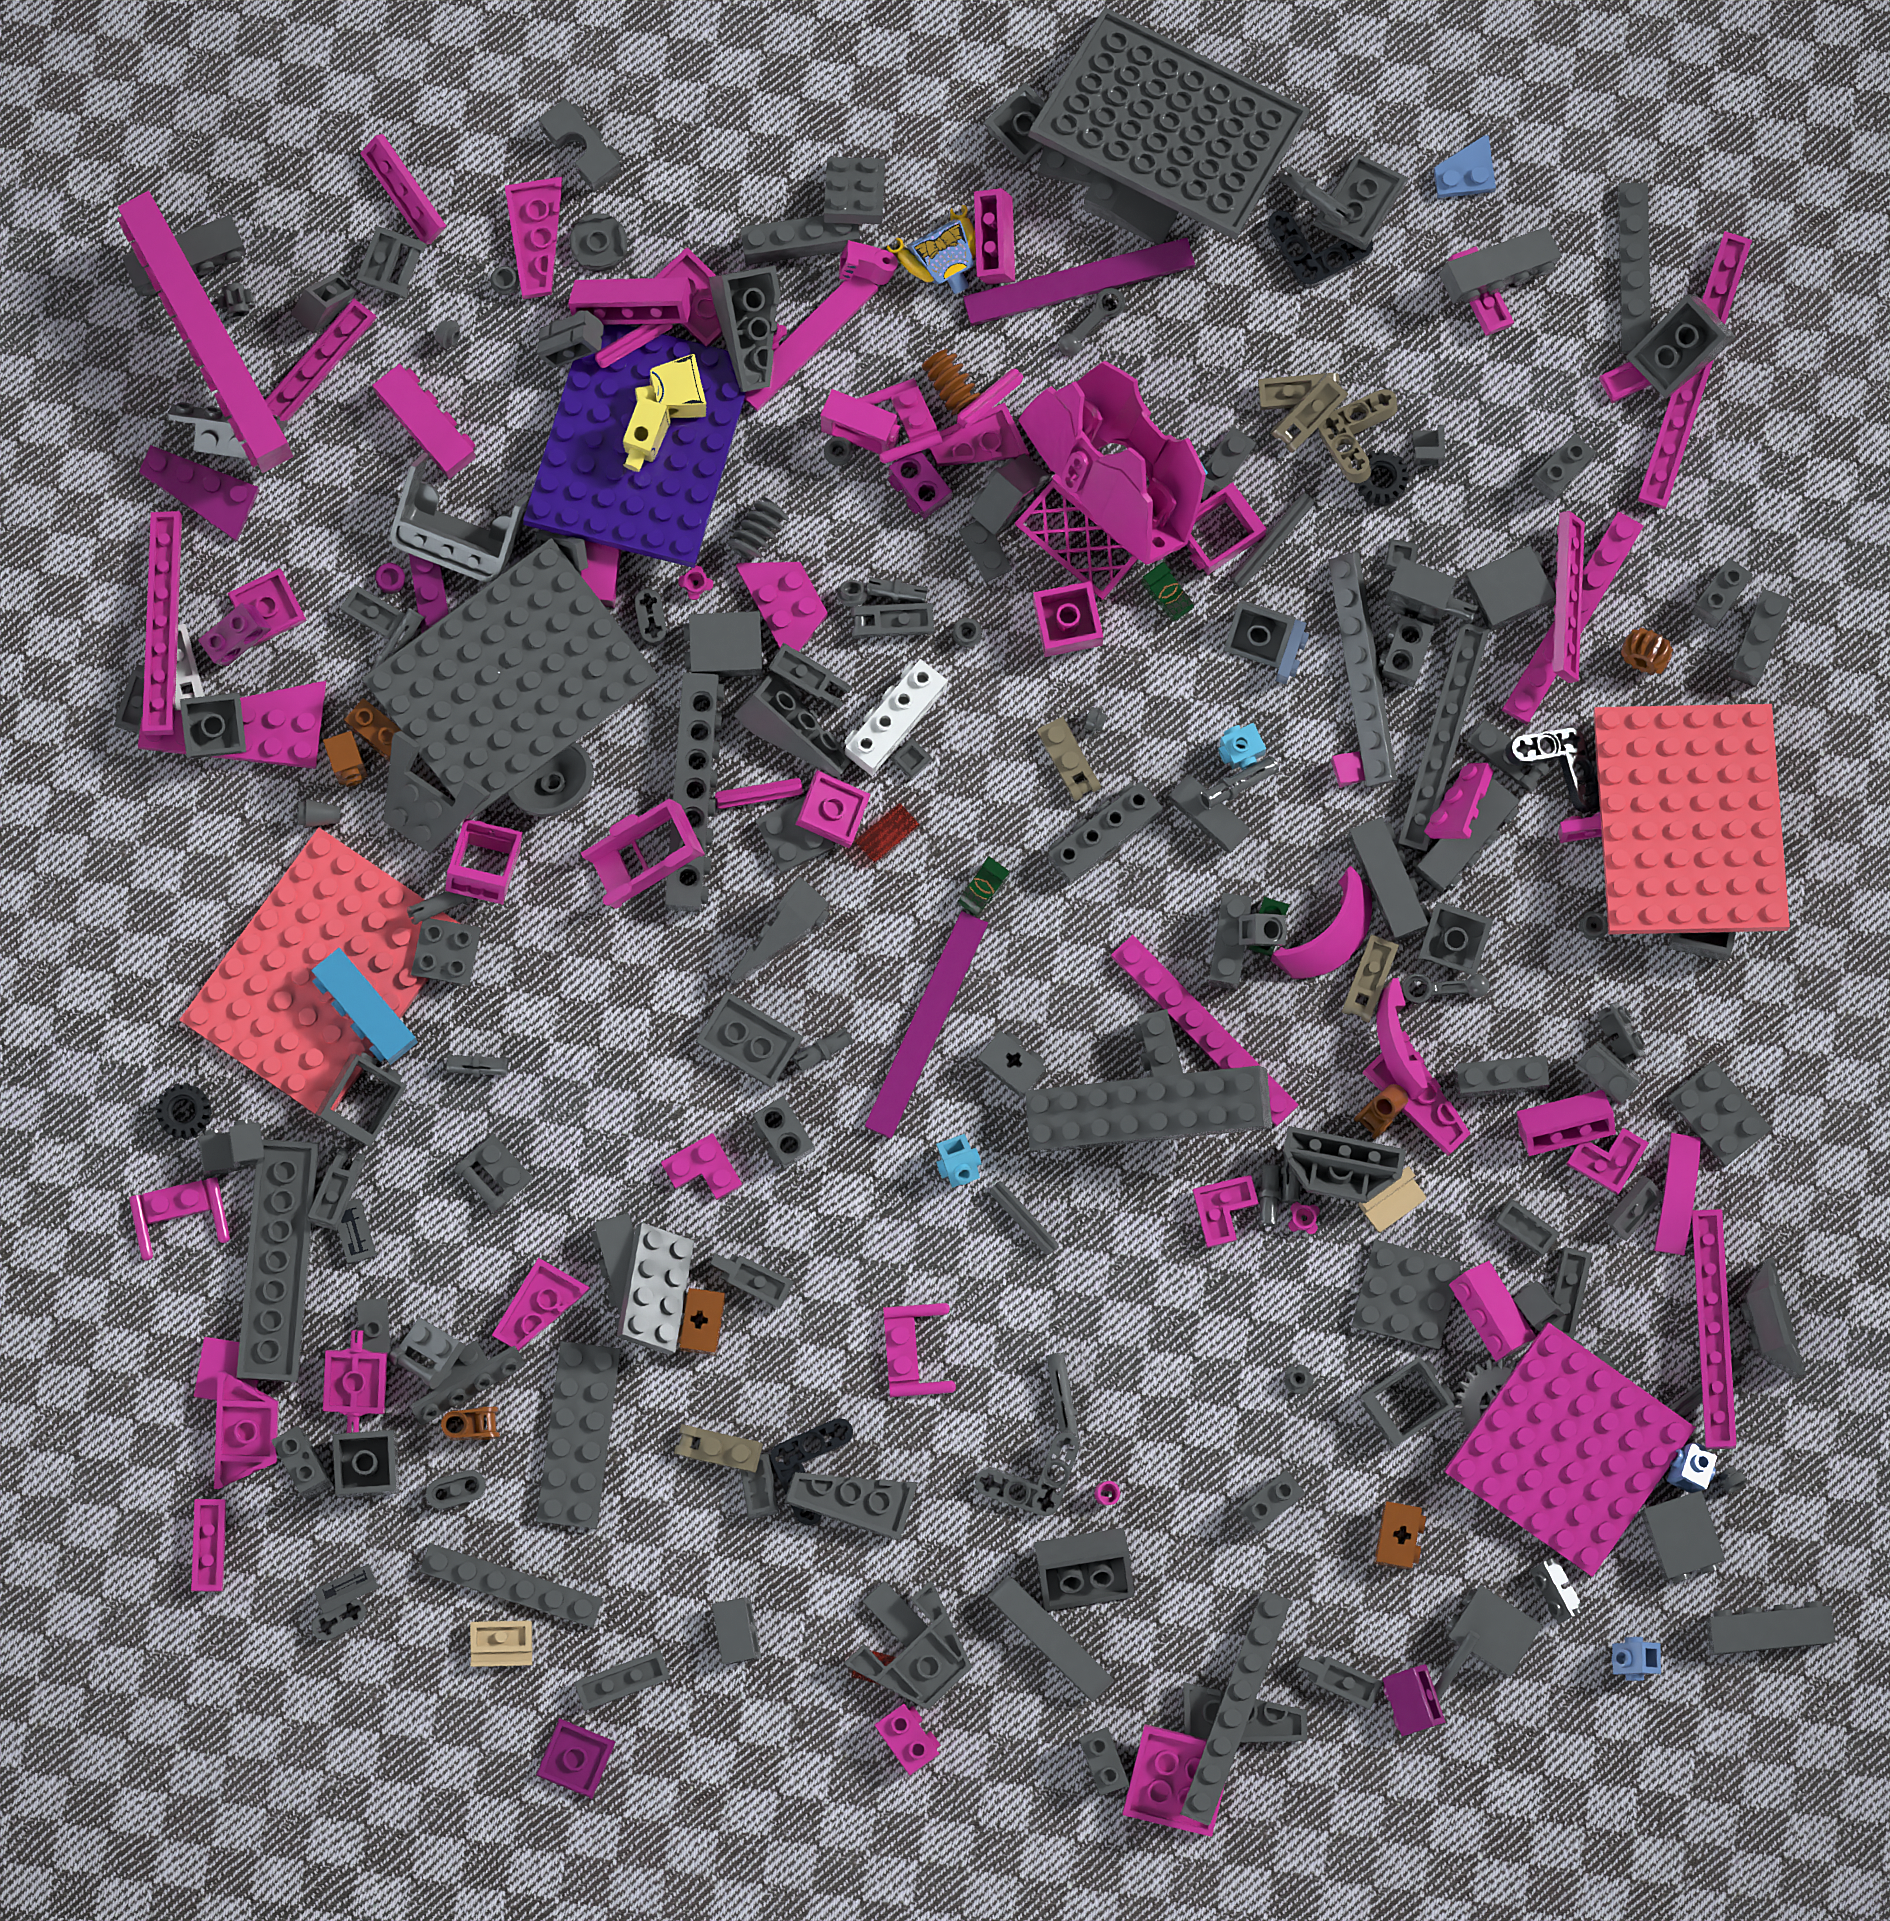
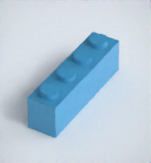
M340 948L336 949L311 970L316 977L312 980L314 985L323 995L327 991L335 999L331 1003L332 1006L342 1017L347 1014L354 1023L350 1027L361 1040L365 1036L373 1044L369 1049L380 1062L385 1059L391 1065L418 1043L415 1036Z

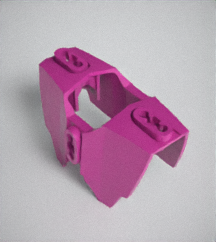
M1103 361L1077 382L1075 381L1058 391L1052 386L1045 389L1026 407L1018 421L1050 470L1060 476L1065 490L1069 493H1076L1080 497L1079 500L1083 502L1093 516L1095 522L1147 565L1162 560L1166 555L1179 550L1187 544L1198 514L1206 473L1189 437L1184 440H1178L1172 435L1165 436L1150 420L1151 412L1141 398L1138 380L1114 365ZM1110 443L1124 445L1127 448L1122 452L1103 455L1100 451H1097ZM1146 473H1147V476H1148V479H1149V483H1150L1147 489H1146Z

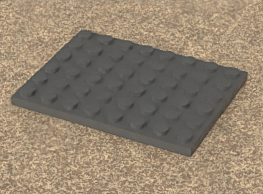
M1104 7L1030 128L1028 137L1237 240L1306 121L1311 109Z
M551 538L364 676L362 681L398 728L421 745L418 754L454 800H456L464 781L469 779L491 793L490 797L476 808V811L468 817L472 820L657 682L660 677Z

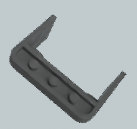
M424 452L410 465L390 532L391 542L402 551L483 582L494 581L501 575L521 534L523 519L531 493L527 492L515 504L512 515L503 514L498 516L493 521L490 530L479 527L437 510L440 501L437 489L433 485L421 481L429 454Z

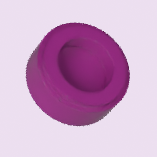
M395 563L383 564L375 574L377 586L384 593H397L405 585V574L402 568Z

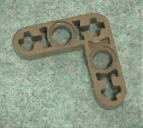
M1382 389L1343 406L1333 411L1318 426L1320 438L1346 479L1352 483L1364 482L1371 475L1369 459L1357 442L1354 434L1387 420L1396 414L1398 410L1397 398L1390 390ZM1357 412H1362L1366 415L1361 420H1352L1350 418L1351 415ZM1332 426L1334 429H1337V436L1334 437V433L1328 427ZM1343 444L1352 446L1348 452H1339L1337 448ZM1355 460V463L1360 470L1352 468L1351 461Z

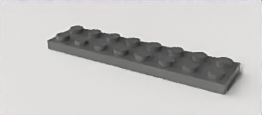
M262 1139L265 1159L264 1163L256 1165L237 1379L298 1383L312 1223H309L307 1218L315 1200L319 1143Z

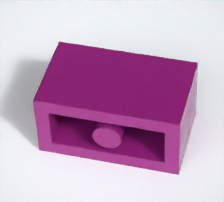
M1426 1664L1382 1678L1384 1694L1391 1703L1394 1712L1393 1721L1401 1736L1446 1723Z

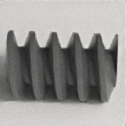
M763 496L761 497L762 501L754 503L756 511L750 510L747 513L749 520H742L741 527L743 530L737 529L734 531L736 539L731 538L727 541L728 546L735 553L752 562V556L760 559L763 557L758 550L759 547L769 548V545L764 540L765 538L775 540L776 536L771 531L772 528L777 530L783 529L778 520H789V517L780 506Z

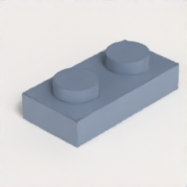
M1295 619L1275 681L1287 684L1289 676L1295 678L1300 661L1295 659L1298 649H1305L1309 633L1304 632L1307 623Z

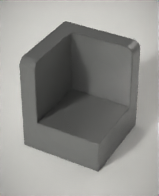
M1438 425L1437 430H1415L1412 434L1413 466H1442L1445 460L1444 425Z

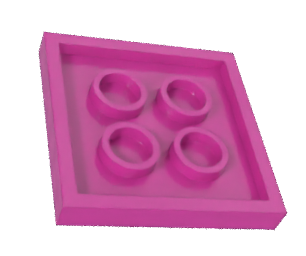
M1144 1724L1122 1815L1212 1837L1223 1790L1209 1826L1180 1814L1207 1739Z

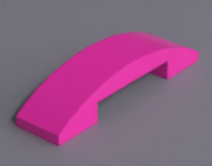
M1393 978L1382 989L1379 997L1376 1015L1377 1033L1380 1048L1388 1069L1397 1084L1403 1087L1408 1097L1413 1100L1417 1099L1428 1087L1421 1060L1410 1061L1397 1015L1406 1004L1399 978Z
M1670 1134L1666 1162L1668 1164L1654 1251L1685 1255L1697 1184L1701 1145L1700 1137Z

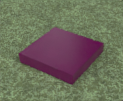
M559 1718L536 1776L593 1799L616 1741Z

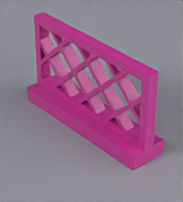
M1055 473L1052 481L1015 522V526L1082 583L1091 581L1094 593L1104 600L1139 559L1095 522L1089 510L1079 500L1080 497L1076 493L1066 491L1060 476ZM1053 489L1063 496V508L1046 509V497ZM1067 500L1075 507L1067 508ZM1042 503L1043 510H1036ZM1064 512L1065 529L1048 530L1047 514ZM1067 512H1082L1085 515V527L1069 528ZM1043 514L1044 530L1031 531L1024 525L1031 515ZM1089 519L1097 526L1089 527ZM1103 530L1107 534L1108 546L1091 547L1090 531ZM1086 531L1087 547L1070 549L1069 533ZM1065 533L1066 549L1053 550L1049 546L1048 534ZM1037 535H1045V542ZM1111 538L1119 545H1111ZM1125 549L1132 557L1125 565L1113 566L1112 550ZM1108 550L1109 566L1092 568L1091 551ZM1087 552L1088 568L1075 569L1071 565L1070 553ZM1067 553V561L1059 554ZM1113 570H1120L1114 577ZM1109 571L1110 583L1103 591L1093 584L1092 572ZM1089 572V580L1081 573Z

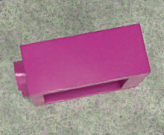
M831 389L820 415L822 432L834 437H844L850 443L879 455L897 446L900 434H898L900 426L897 425L896 414Z
M1233 482L1200 504L1195 523L1226 502L1249 535L1210 561L1190 534L1186 544L1192 553L1190 559L1199 571L1203 569L1207 575L1264 538L1266 534V527Z
M465 819L447 871L445 891L503 905L520 853L522 832L511 828L486 824L482 821ZM468 844L508 853L509 856L503 875L499 876L462 867L461 864Z

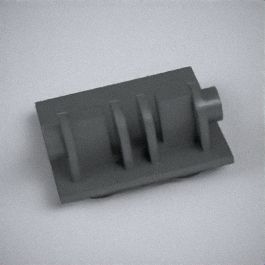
M432 918L423 920L411 975L451 982V985L458 987L463 985L469 986L481 927Z

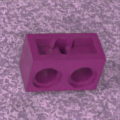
M921 451L900 458L889 466L890 477L887 478L896 492L901 490L907 497L905 502L914 515L919 513L925 519L952 499V490ZM906 468H912L917 472V475L909 479L903 477L901 472ZM928 490L934 493L935 497L930 501H923L920 499L919 494Z
M241 603L198 641L214 663L229 666L271 630V627L255 606Z

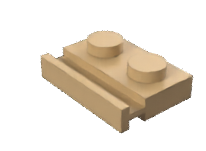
M532 1621L470 1622L471 1667L533 1666Z

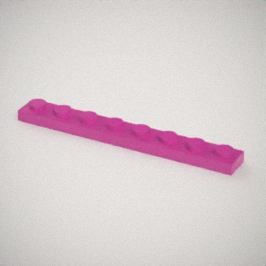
M180 511L151 512L142 721V732L144 735L174 734L182 514Z
M1619 511L1583 571L1581 633L1644 525ZM1555 620L1502 709L1503 712L1526 725L1529 724L1557 676L1552 668Z
M1131 935L1111 954V958L1162 1010L1167 1009L1169 1017L1220 1070L1259 1065L1134 935ZM1268 1074L1271 1120L1277 1127L1299 1105Z
M1722 1209L1693 1210L1692 1233L1705 1449H1735L1737 1444Z

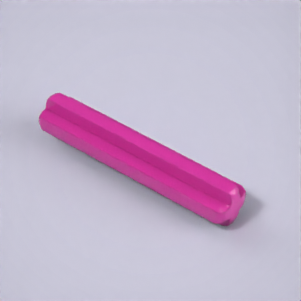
M673 323L644 324L601 349V351L596 352L595 360L601 368H605L673 327Z
M1015 368L1008 371L958 413L956 419L958 424L963 428H969L1022 383V373Z
M793 778L717 791L715 799L718 809L799 796L803 794V788L800 778Z

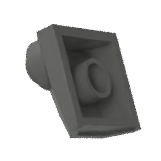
M1025 82L983 124L987 127L988 133L993 138L999 140L1024 165L1044 145L1028 137V134L1046 103Z
M240 693L180 699L187 759L246 752Z
M1436 901L1418 958L1476 976L1494 919Z

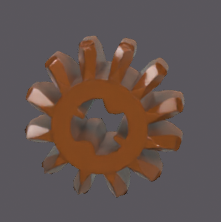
M1644 628L1639 630L1632 629L1622 645L1621 655L1626 663L1632 665V669H1638L1641 673L1647 672L1650 675L1655 673L1662 674L1672 658L1673 648L1670 646L1669 640L1662 638V634H1656L1653 630L1647 631Z

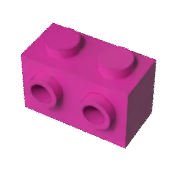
M903 1704L874 1724V1726L905 1771L911 1776L940 1755L937 1748L941 1745L931 1731L927 1734L919 1725L923 1719L914 1706L908 1709Z

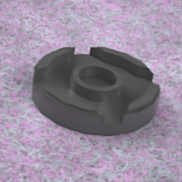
M593 213L584 216L578 221V224L575 225L570 233L569 245L574 259L582 267L591 271H605L614 268L622 261L627 252L628 239L623 225L612 216L604 213Z

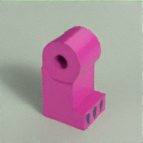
M848 240L840 255L839 279L850 281L852 276L869 279L875 284L884 285L893 276L898 266V260L889 251Z

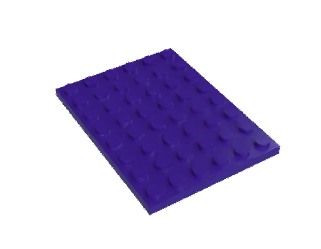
M625 324L604 325L603 335L600 337L602 339L601 349L637 329V327ZM661 334L605 368H601L595 360V353L572 361L523 519V525L695 568L747 391L741 392L728 350L712 346L706 348L700 343ZM695 354L706 401V417L670 418V426L654 461L644 460L639 472L624 467L623 463L628 453L625 452L623 439L637 405L635 388L650 385V370L652 368Z

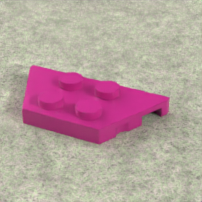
M801 562L736 564V569L778 648L785 643L799 652L813 636L816 628L828 616V612Z
M224 1371L218 1372L214 1489H220L277 1462V1451L271 1440L278 1437L279 1401Z

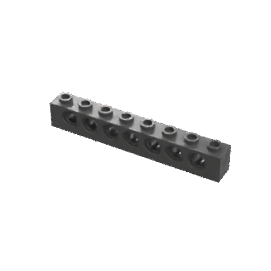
M683 672L673 801L682 806L687 818L691 815L701 818V823L692 829L705 855L695 858L667 876L666 910L702 912V904H708L709 887L704 886L705 875H710L711 857H706L707 846H712L713 828H708L709 817H715L716 799L710 798L711 788H717L718 770H713V759H719L720 742L715 741L716 730L721 731L722 713H717L718 701L723 702L724 684H719V675ZM699 700H705L710 703V707L704 712L695 710L694 705ZM697 729H704L708 732V735L704 740L697 741L692 738V733ZM697 757L704 759L706 762L705 766L699 770L689 766L691 760ZM694 786H698L704 791L702 796L696 799L690 798L687 795L688 790ZM673 819L671 820L669 855L685 846ZM684 874H694L697 877L696 882L691 886L683 885L680 880Z

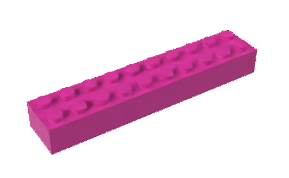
M147 191L118 206L121 216L117 220L127 241L131 242L134 240L130 244L142 268L148 265L144 269L156 292L162 290L158 295L169 317L176 316L172 320L183 342L190 341L186 343L190 351L189 353L197 367L203 365L200 371L210 391L217 390V393L213 395L224 417L231 416L228 422L238 442L245 441L242 447L251 466L254 468L258 465L261 472L264 473L291 459L293 454L284 434L150 192Z

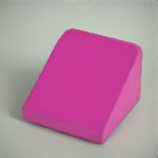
M1359 751L1332 756L1331 763L1339 788L1366 781Z

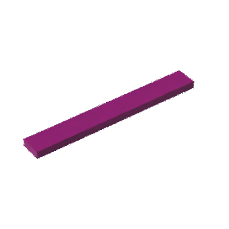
M1183 238L963 296V301L970 326L1100 293L1107 288L1115 289L1195 268V262L1188 238Z
M961 911L864 1128L892 1140L988 927V922Z

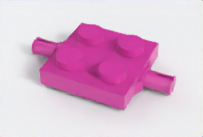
M351 1330L350 1348L325 1351L323 1411L339 1412L347 1415L346 1433H352V1429L353 1433L359 1432V1416L368 1413H385L387 1352H371L362 1349L363 1330Z

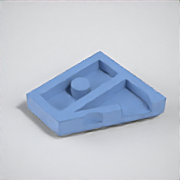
M1488 135L1476 140L1434 168L1437 198L1495 192L1496 185Z

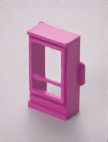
M671 799L665 800L640 817L630 814L610 827L609 832L611 835L581 852L584 859L594 864L607 892L602 898L603 903L615 909L621 907L622 903L695 858L705 855L682 806ZM673 819L685 846L649 868L636 840ZM632 844L644 869L642 874L633 879L619 852Z

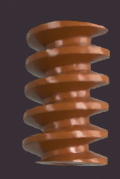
M944 349L929 357L922 364V369L926 372L929 371L928 379L935 381L933 384L934 389L941 391L939 394L941 400L947 401L945 408L952 411L951 415H956L981 394L980 392L970 393L975 384L969 383L965 385L964 383L970 376L969 373L959 375L958 372L963 368V363L953 365L952 362L958 357L957 353L947 355L948 349Z

